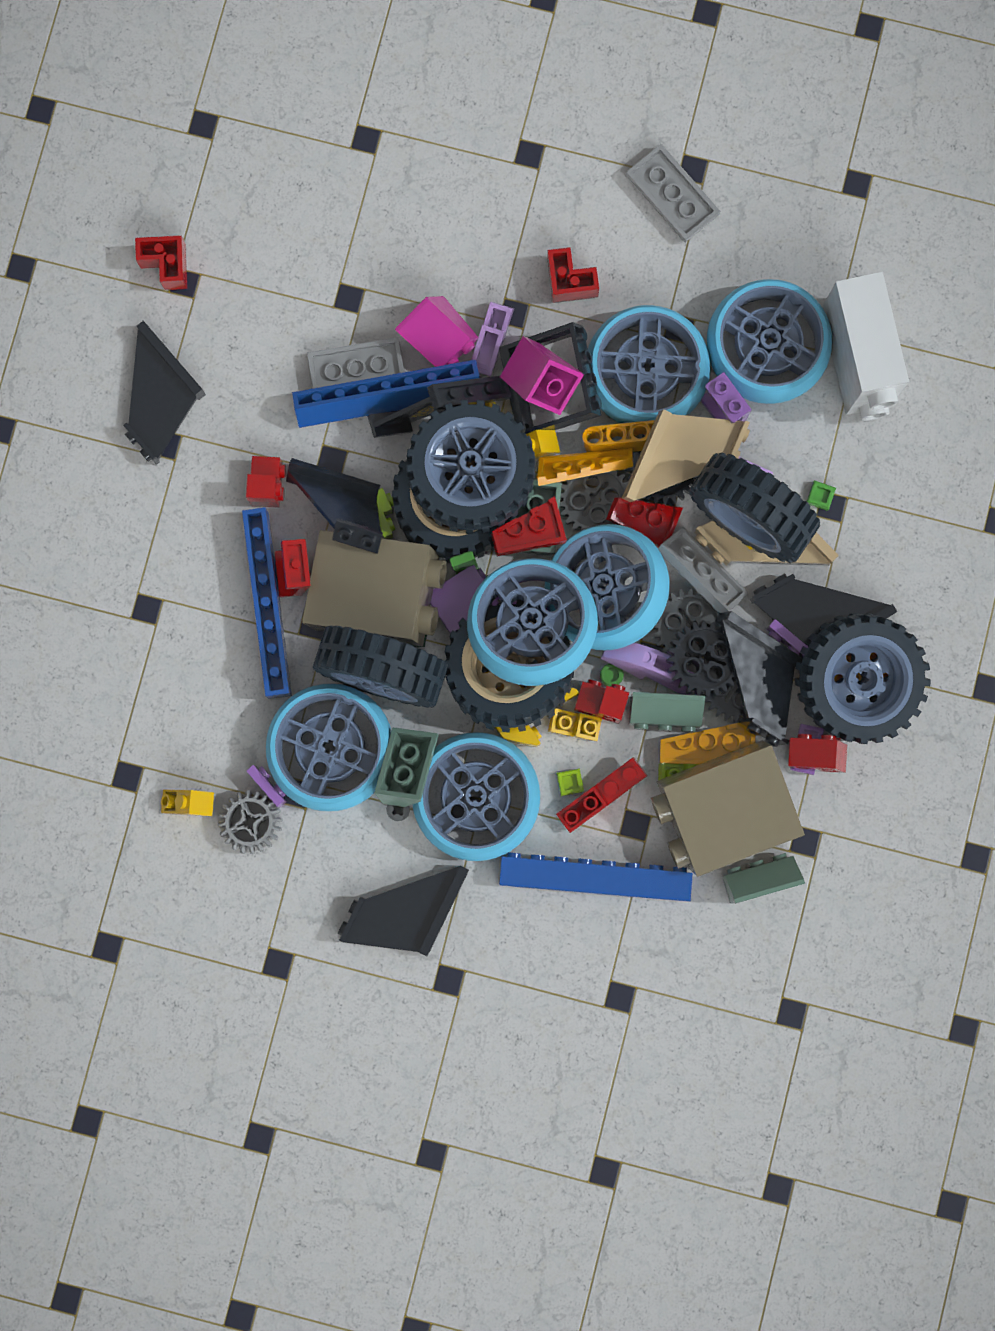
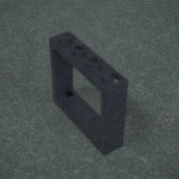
M571 322L527 337L543 346L569 337L572 338L577 367L584 374L581 379V386L586 410L534 426L529 402L525 401L509 386L512 396L509 399L514 421L517 424L522 423L526 434L535 430H558L602 416L600 410L602 403L595 387L597 379L591 368L592 356L586 344L587 332L582 325ZM520 340L499 347L503 369Z

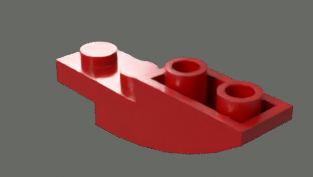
M632 757L556 815L569 833H571L648 775L637 760Z

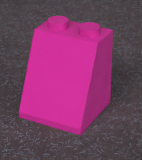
M444 296L425 297L395 328L406 341L435 367L459 363L458 358L463 353H469L475 347L474 343L479 339Z
M524 336L521 338L500 375L525 401L558 415H561L584 376L582 372L542 344Z

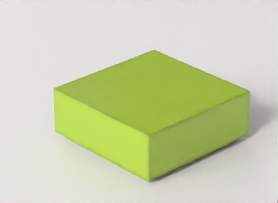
M580 768L556 773L561 796L584 792Z

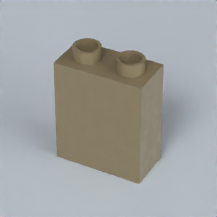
M320 530L310 578L311 586L308 589L302 623L316 631L323 632L325 627L330 625L346 626L357 630H365L373 634H380L402 643L423 647L425 635L433 636L437 628L438 609L430 605L433 589H442L447 573L446 561L439 560L436 551L429 545L382 539L379 552L376 554L333 541L334 532Z
M763 740L656 781L661 794L650 798L660 824L672 821L678 838L667 842L677 869L688 865L689 869L697 877L805 835L773 747Z

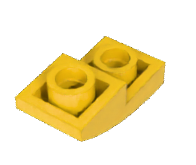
M557 708L554 709L555 715L550 718L548 732L598 741L602 718Z

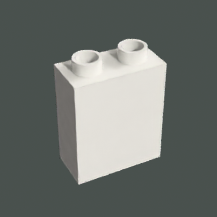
M883 272L836 281L822 308L831 326V353L846 415L860 412L862 421L885 417L890 414L888 407L899 402L898 396L909 383V378Z

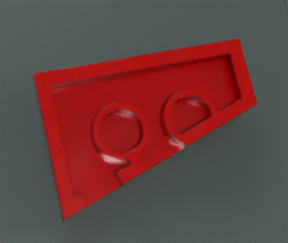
M555 496L539 507L536 506L528 513L513 519L491 533L496 556L564 544L567 541Z
M618 497L614 498L606 520L615 525L629 527L642 533L659 548L662 543L672 536L683 508L638 500L629 502Z

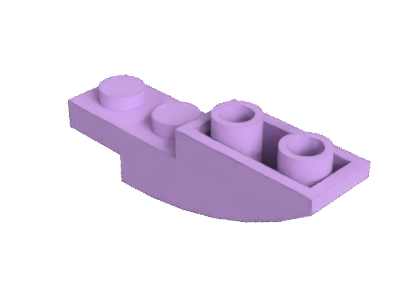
M632 643L619 649L604 650L602 653V660L641 680L646 676L681 695L691 694V692L686 694L687 686L685 685L678 688L681 682L679 679L672 681L676 674L675 672H668V669L673 666V664L666 662L668 658L672 657L668 654L637 643Z

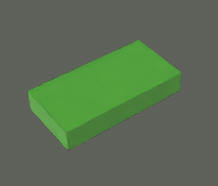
M472 551L450 559L456 575L473 565L476 569L479 568Z

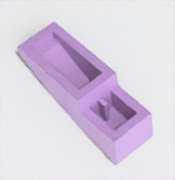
M490 302L472 360L477 362L479 373L488 376L492 375L500 353L499 347L503 345L514 308Z

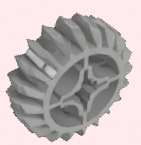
M246 790V798H243L241 792L236 793L238 801H235L232 797L228 798L232 804L231 807L223 804L222 808L228 811L227 814L219 813V817L225 818V822H219L218 826L226 827V830L221 831L220 835H229L224 842L230 844L234 841L232 845L233 850L238 849L239 845H241L240 853L245 854L247 847H249L250 854H255L256 846L260 852H264L262 844L265 843L266 846L272 847V843L268 839L271 837L274 840H278V836L273 834L274 830L282 831L281 827L275 826L276 822L283 821L281 817L275 818V815L280 813L281 810L279 808L271 809L275 804L273 801H270L268 804L266 803L269 798L267 794L259 799L260 791H255L254 797H252L251 791ZM247 803H258L266 812L254 815L250 808H248ZM240 807L241 820L232 826L233 815ZM248 815L252 819H257L253 823V829H250V826H242L248 821ZM266 819H269L268 830L260 838L259 826ZM247 830L250 836L253 837L254 842L242 841L235 835V832Z

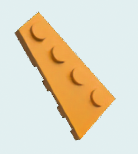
M632 448L539 457L538 486L633 467Z
M734 723L661 739L659 763L699 765L755 743L756 735L749 733L746 730L747 727L743 724Z

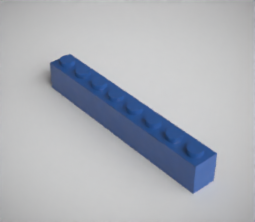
M476 360L292 392L294 410L299 428L364 417L370 414L402 410L430 397L427 387L432 384L477 379L480 377Z
M265 507L242 510L265 696L268 699L292 696L269 512Z
M511 852L507 853V857L502 856L499 883L501 886L691 902L693 873L687 872L686 867L679 869L673 867V871L663 870L664 866L649 864V869L640 868L639 863L627 862L625 867L616 866L615 861L602 860V865L592 864V859L578 858V863L568 862V857L554 856V861L545 860V855L531 854L530 859L521 858V853Z

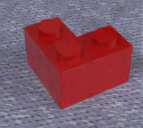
M182 235L135 238L136 261L141 269L159 268L160 283L164 290L187 289L186 244Z
M571 247L547 250L553 303L597 298L599 296L597 267L573 270Z
M252 456L251 474H247L246 498L251 506L280 508V501H284L285 494L281 478L286 476V464H282L280 457Z
M588 679L587 682H582L574 711L619 724L630 693L625 691L626 687L612 684L611 687L606 686L604 688L601 687L602 683Z
M798 734L797 738H790L789 767L817 769L822 772L846 773L847 744L841 742V738H836L833 735H821V739H812L810 734Z

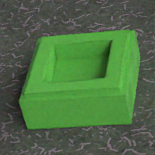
M814 480L807 502L809 505L828 511L836 488Z

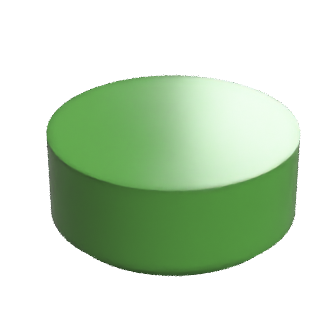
M610 663L606 664L600 672V680L605 686L619 685L624 677L623 670Z

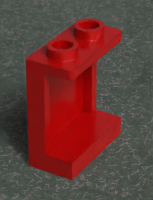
M306 539L281 541V550L274 553L279 597L302 596L311 586Z

